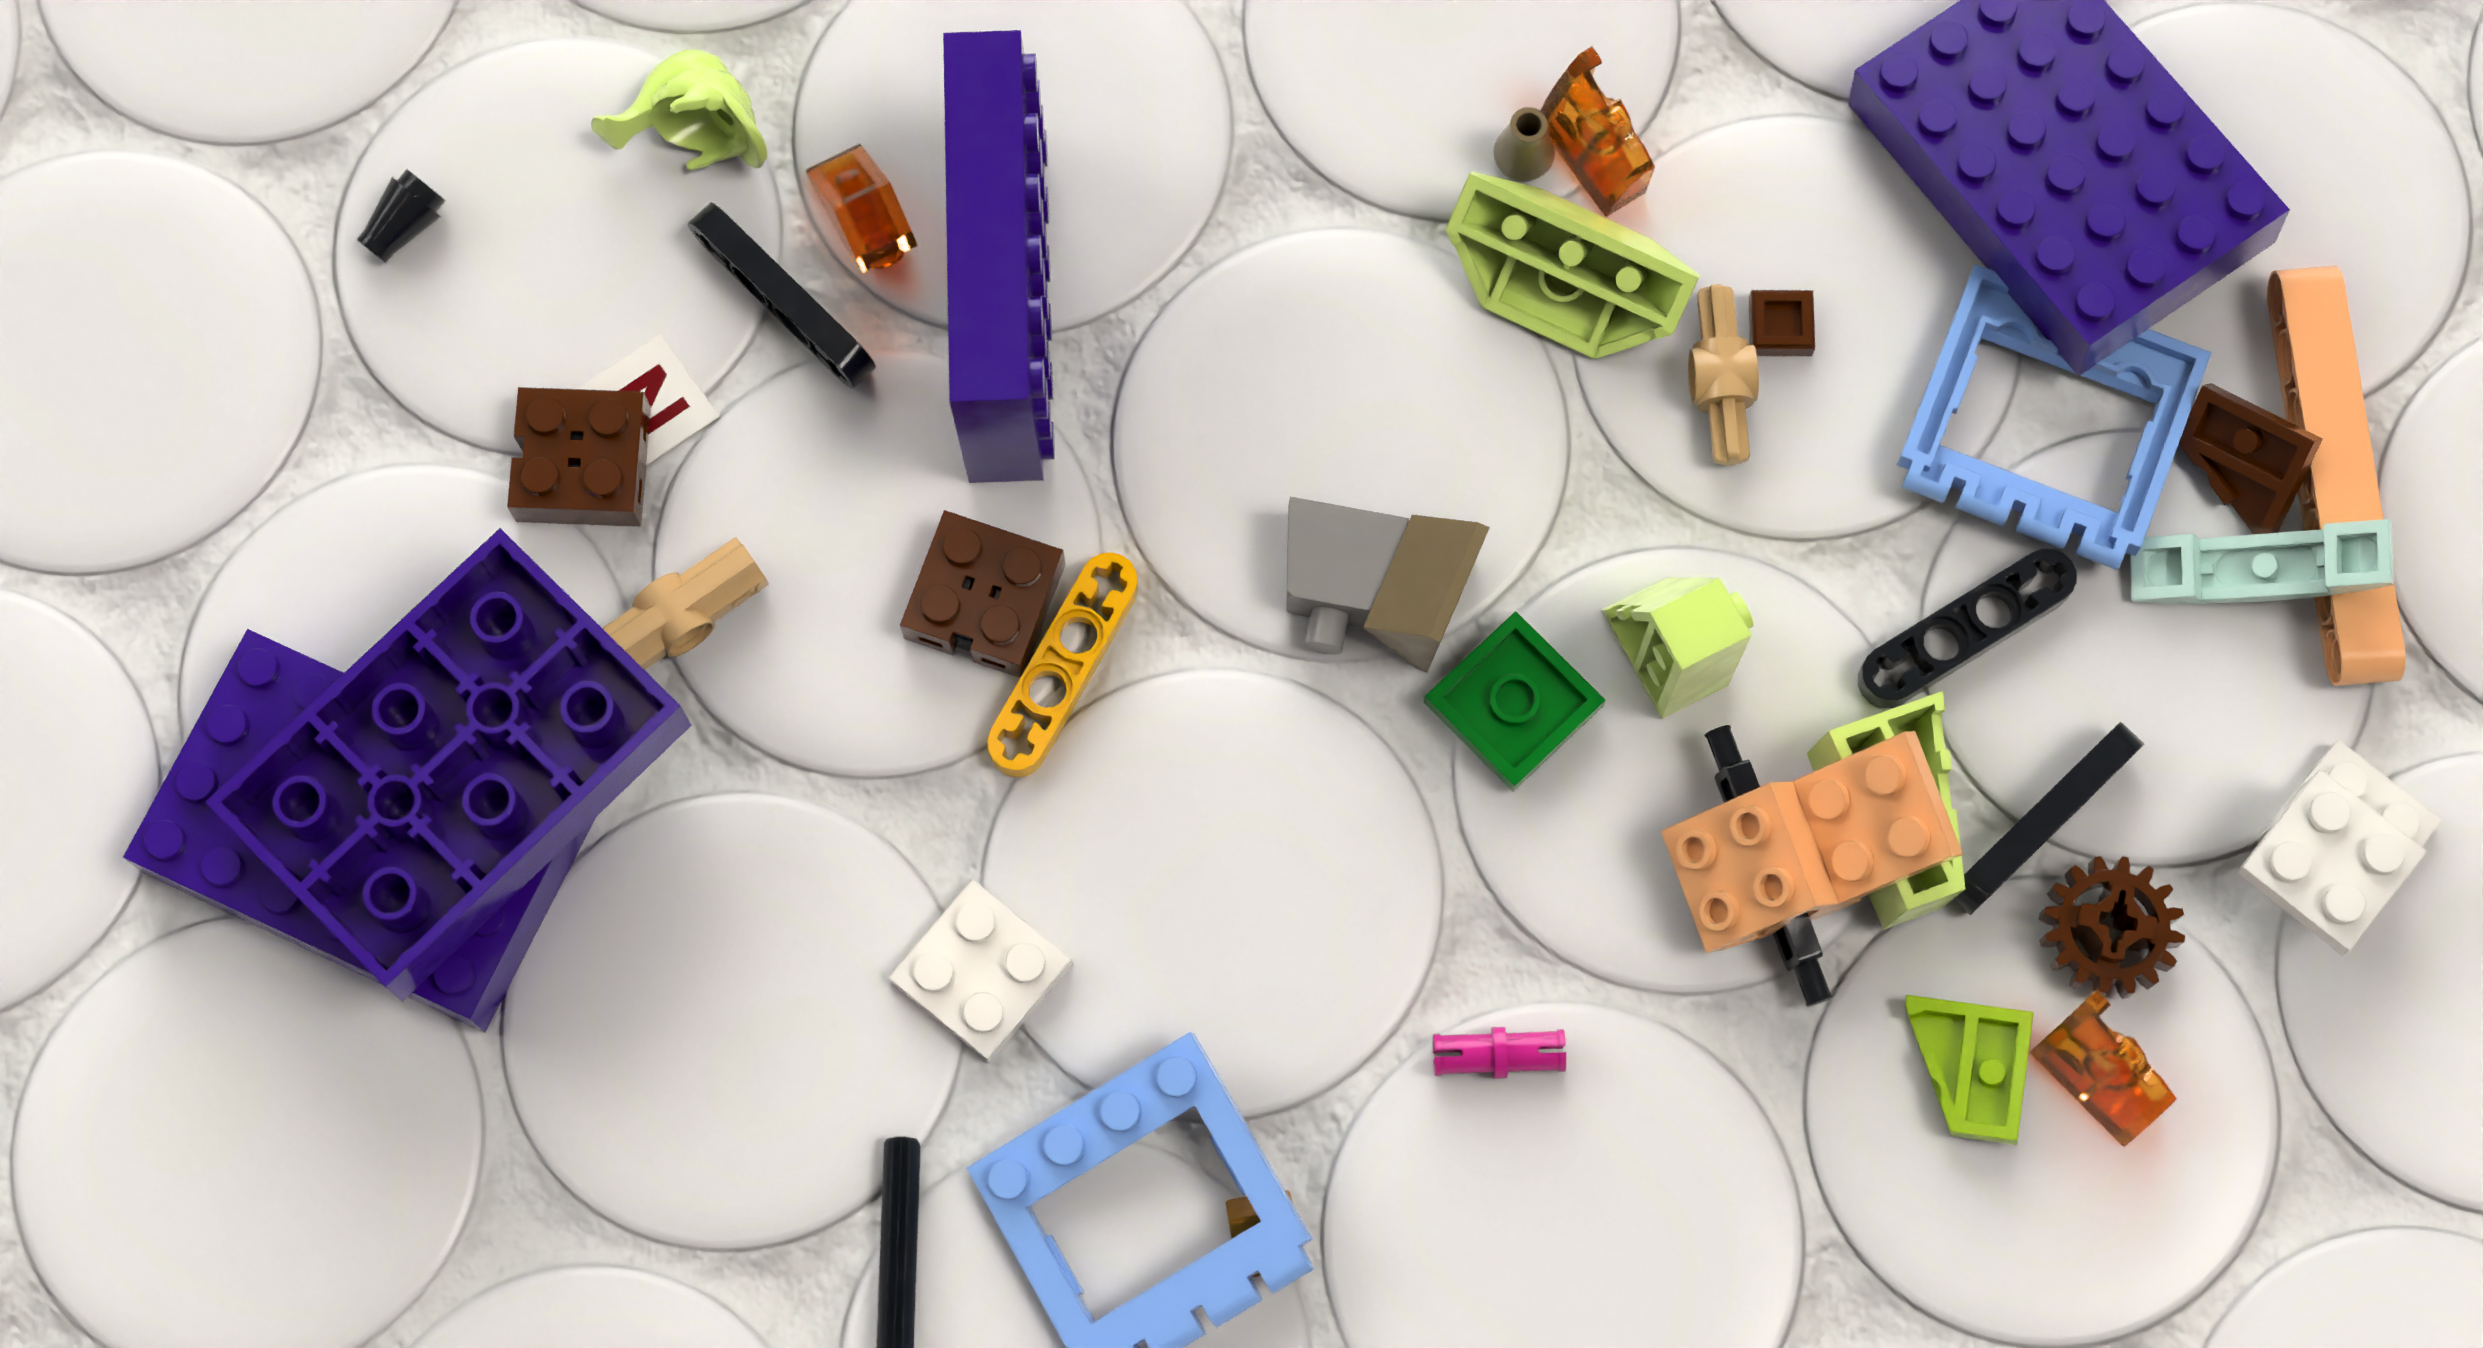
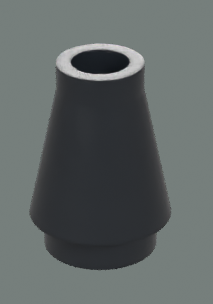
M406 169L398 180L391 177L369 222L357 240L386 263L395 252L441 217L436 212L446 200Z

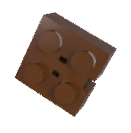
M518 387L514 438L523 452V458L512 457L507 502V508L516 522L641 527L651 412L650 404L644 392Z
M944 510L900 623L904 639L950 655L954 654L956 647L970 651L974 663L1020 678L1030 661L1065 568L1064 550Z

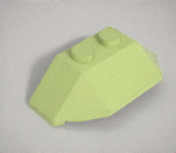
M1477 172L1469 173L1445 229L1452 245H1455L1462 266L1482 308L1593 359L1672 335L1700 277L1698 273L1647 236L1541 188Z

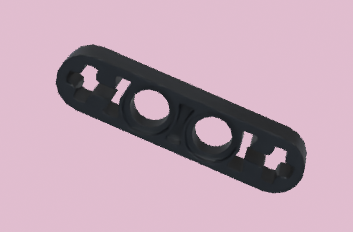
M710 202L688 222V227L703 247L846 386L854 389L876 368L870 355L856 339L720 207Z
M2040 549L2032 552L1874 649L1866 657L1858 673V687L1862 696L1870 704L1880 708H1894L1902 705L2056 610L2068 599L2077 583V571L2073 562L2064 553L2055 549ZM2036 567L2044 574L2054 571L2059 576V580L2054 585L2055 593L2047 586L2041 587L2030 594L2026 601L2023 602L2019 591L2029 586L2037 575ZM2012 581L2013 584H2014V587H2013L2012 585H2010L2008 582ZM1986 597L2001 599L2010 610L2009 623L2000 628H1992L1985 625L1976 613L1977 603ZM2025 605H2026L2028 608H2030L2031 610H2030V611H2026ZM1934 629H1944L1950 632L1958 643L1957 655L1948 660L1933 658L1924 647L1925 634ZM1909 646L1910 653L1902 647ZM1909 654H1911L1916 665L1903 673L1897 682L1899 690L1895 691L1890 684H1884L1879 687L1874 682L1875 677L1880 671L1878 664L1881 663L1885 669L1892 670L1904 663ZM1919 668L1927 675L1921 676Z
M2122 722L2116 725L1964 874L1965 890L1957 895L1954 900L1971 916L2142 748L2144 743Z

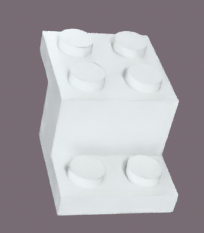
M2338 739L2331 745L2256 839L2259 844L2236 873L2343 956L2351 950L2425 856L2427 851L2422 846L2443 820Z

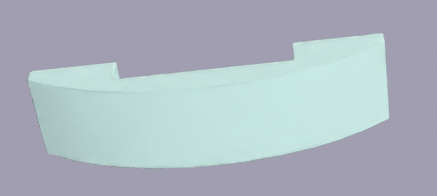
M2390 519L2323 524L2322 530L2199 539L2195 534L2145 537L2141 549L2136 556L2131 555V600L2134 603L2211 604L2276 601L2338 595L2394 585L2392 521Z

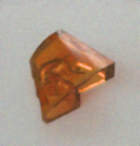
M1591 46L1581 52L1568 66L1552 88L1540 111L1547 119V129L1554 148L1605 217L1646 193L1655 166L1643 142L1636 135L1622 100L1607 98L1596 84L1593 73L1595 67L1602 64L1598 53Z
M2095 990L2029 1053L2125 1147L2166 1111L2177 1098L2163 1078L2150 1066L2146 1059V1054L2133 1037H2125L2121 1033L2112 1031L2101 1020L2099 1016L2110 1004L2098 990Z

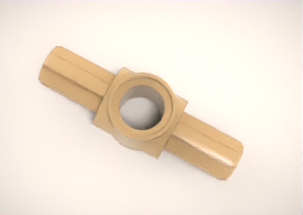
M1714 284L1700 289L1697 293L1701 341L1695 343L1692 349L1689 350V389L1692 404L1698 405L1700 411L1708 413L1713 460L1717 464L1733 466L1748 461L1750 457L1746 409L1751 407L1758 398V360L1755 346L1749 345L1747 339L1738 336L1734 291L1731 287Z

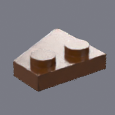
M2209 383L2202 385L2188 416L2179 445L2192 463L2206 472L2210 487L2224 505L2231 504L2252 532L2250 535L2279 533L2323 438Z

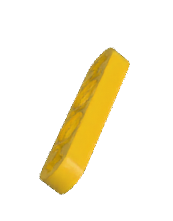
M1113 552L1101 553L1091 558L1083 567L993 724L987 739L988 751L995 768L1004 775L1014 778L1026 777L1036 772L1043 764L1133 606L1138 594L1137 573L1132 563L1123 555ZM1113 571L1120 573V583L1125 590L1122 593L1111 590L1101 605L1102 614L1111 617L1108 621H1105L1098 613L1090 609L1099 596V585L1095 578L1097 575L1108 578ZM1083 600L1090 608L1078 606V604ZM1072 623H1087L1095 629L1097 640L1090 650L1084 653H1073L1063 647L1061 643L1062 632ZM1043 676L1057 677L1066 686L1067 691L1064 699L1054 707L1045 708L1038 706L1030 697L1032 685ZM1019 708H1023L1034 720L1049 723L1046 730H1043L1036 722L1033 724L1027 736L1028 746L1033 750L1029 756L1018 753L1013 760L1006 759V747L1001 741L1005 736L1010 739H1016L1026 724L1024 716L1016 714Z

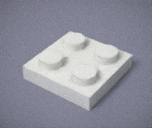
M972 879L889 976V980L990 1063L1073 963L1072 959Z

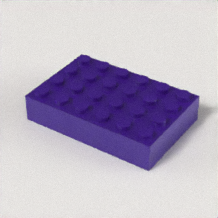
M1960 0L1854 71L1848 103L1850 108L1983 265L1997 273L2009 288L2008 294L2045 338L2053 342L2058 348L2057 352L2078 377L2095 366L2096 363L2104 360L2276 243L2290 211L2286 204L2105 0Z
M1021 30L943 33L950 407L969 483L1044 480L1043 460L1055 459L1054 423L1051 422L1050 401H1048L1053 400L1054 396L1052 362H1050L1049 341H1052L1051 304L1048 300L1047 282H1051L1049 245H1047L1046 224H1049V196L1045 178V167H1048L1047 131L1044 129L1043 105H1041L1040 80L1037 78L1036 53L1024 54Z
M499 528L205 803L377 980L403 1002L692 725L681 705Z
M247 629L122 858L154 879L381 984L205 803L343 674V672ZM596 818L408 997L485 1033Z

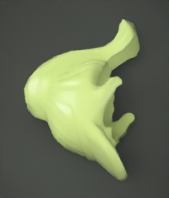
M699 49L680 51L659 63L647 76L639 96L628 110L615 116H596L591 121L592 131L615 150L623 149L634 135L653 126L667 142L673 143L678 147H686L689 150L702 152L701 156L689 160L686 164L690 171L707 167L715 162L735 156H740L747 165L753 168H761L768 157L766 143L756 126L750 96L743 89L741 83L728 72L727 67L718 56Z

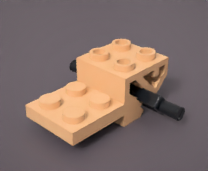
M1731 725L1710 730L1704 736L1707 738L1719 770L1715 775V781L1723 803L1661 831L1706 953L1723 951L1773 935L1787 971L1794 970L1806 1001V1007L1828 1001L1833 998V995L1830 993L1818 959L1823 957V952L1811 921L1860 902L1861 897L1963 855L1915 731L1902 732L1794 781L1771 782L1760 787L1750 760H1742L1731 731Z

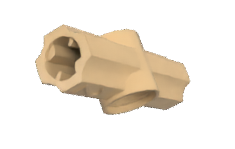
M735 537L681 575L677 572L669 573L651 582L635 597L633 608L605 625L602 629L646 670L666 655L669 657L680 656L698 646L712 633L715 628V621L740 606V604L756 593H759L769 583L749 552Z

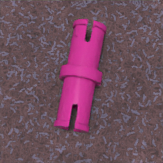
M1492 1027L1491 1034H1433V1053L1458 1052L1461 1055L1435 1057L1433 1059L1434 1076L1492 1072L1494 1079L1507 1078L1508 1072L1558 1070L1559 1072H1566V1052L1540 1053L1538 1051L1539 1049H1563V1046H1566L1564 1029L1543 1032L1506 1033L1505 1027Z

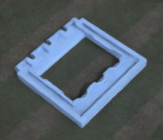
M1975 264L1897 463V466L1908 469L1902 488L1944 504L1950 487H1955L1962 490L1955 507L1956 509L2000 526H2004L2010 510H2015L2021 513L2015 529L2016 532L2060 549L2065 548L2071 532L2078 534L2081 538L2075 552L2076 555L2118 570L2125 553L2136 556L2141 549L2212 352L2148 329L2080 375L2156 404L2151 421L2148 420L2144 426L2126 479L2129 480L2118 511L2115 512L1939 445L1942 436L1946 432V426L1951 413L1956 414L1978 358L1974 353L1981 338L2075 373L2057 352L2058 348L2053 342L2045 338L2008 294L2009 288L1997 273Z
M1192 1032L1187 1033L967 1167L968 1172L1066 1348H1140L1138 1345L1144 1341L1147 1342L1149 1348H1184L1206 1335L1205 1329L1195 1313L1199 1308L1203 1307L1210 1321L1217 1328L1263 1300L1251 1278L1252 1276L1260 1272L1271 1292L1276 1293L1314 1270L1309 1257L1302 1247L1314 1239L1196 1034ZM1195 1106L1212 1135L1210 1140L1241 1194L1247 1196L1261 1222L1094 1321L1080 1296L1084 1293L1081 1285L1053 1235H1046L1030 1205Z

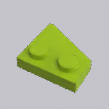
M1906 995V1012L1950 1135L2017 1145L2034 1012Z

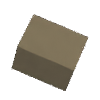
M1412 514L1363 628L1415 668L1427 673L1490 527L1479 522Z

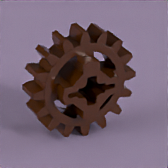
M2098 856L2088 863V876L2075 865L2064 874L2069 887L2055 883L2050 888L2047 895L2058 906L2045 907L2039 913L2038 920L2053 926V930L2046 933L2039 942L2042 947H2057L2059 955L2050 964L2053 971L2069 966L2074 971L2070 979V987L2076 989L2085 980L2092 981L2094 998L2101 999L2108 993L2111 986L2115 985L2120 997L2126 999L2135 993V979L2142 987L2149 990L2159 982L2154 968L2168 972L2175 966L2177 960L2166 949L2178 948L2185 941V935L2171 930L2170 927L2171 924L2184 916L2182 908L2166 907L2164 900L2173 891L2170 884L2154 889L2149 884L2153 876V868L2147 866L2136 876L2130 873L2129 857L2122 856L2115 863L2112 870H2108L2103 858ZM2103 887V893L2099 896L2097 904L2083 903L2081 906L2074 905L2078 897L2083 893ZM2134 897L2144 906L2149 916L2144 914L2134 900ZM2110 913L2111 917L2114 918V928L2124 931L2113 942L2112 938H2109V927L2099 924ZM2074 939L2079 940L2089 954V958L2080 951ZM2142 949L2149 950L2141 962L2130 967L2120 968V963L2125 958V951L2140 952Z

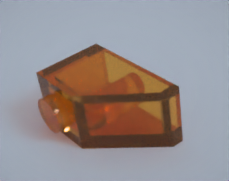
M860 143L805 169L844 247L862 273L871 268L877 270L890 267L903 258L904 252L918 246L890 181Z

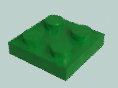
M1515 611L1424 696L1423 703L1514 792L1603 708L1606 700Z

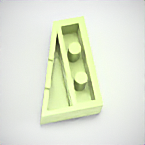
M1667 577L1602 609L1661 719L1729 686L1752 636L1749 629L1753 627V619L1746 603L1737 592L1729 594L1720 578Z
M1943 691L1832 729L1806 753L1813 770L1817 771L1902 732L1915 731L1960 845L1957 810L1952 809L1948 780V773L1952 770L1950 750H1945L1941 714L1945 711ZM1962 855L1868 894L1883 930L1939 910L1965 890Z

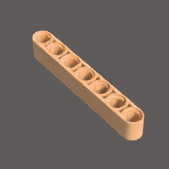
M2337 266L2274 270L2271 272L2268 280L2267 300L2286 420L2323 438L2298 490L2304 531L2322 530L2323 524L2382 520L2384 518L2342 272ZM2395 585L2359 592L2315 597L2325 666L2333 686L2392 682L2402 679L2405 671L2406 655Z

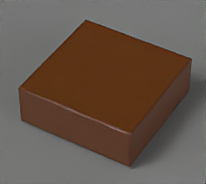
M1751 290L1749 295L1750 345L1755 346L1757 356H1813L1815 351L1813 290Z

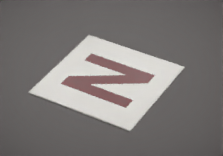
M660 333L577 388L585 390L644 392L651 407L646 466L720 417Z

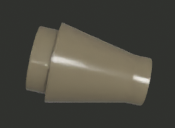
M1525 107L1516 111L1508 126L1502 131L1495 142L1493 151L1495 162L1498 168L1512 179L1518 181L1537 179L1543 176L1553 164L1555 149L1547 129V119L1540 110Z

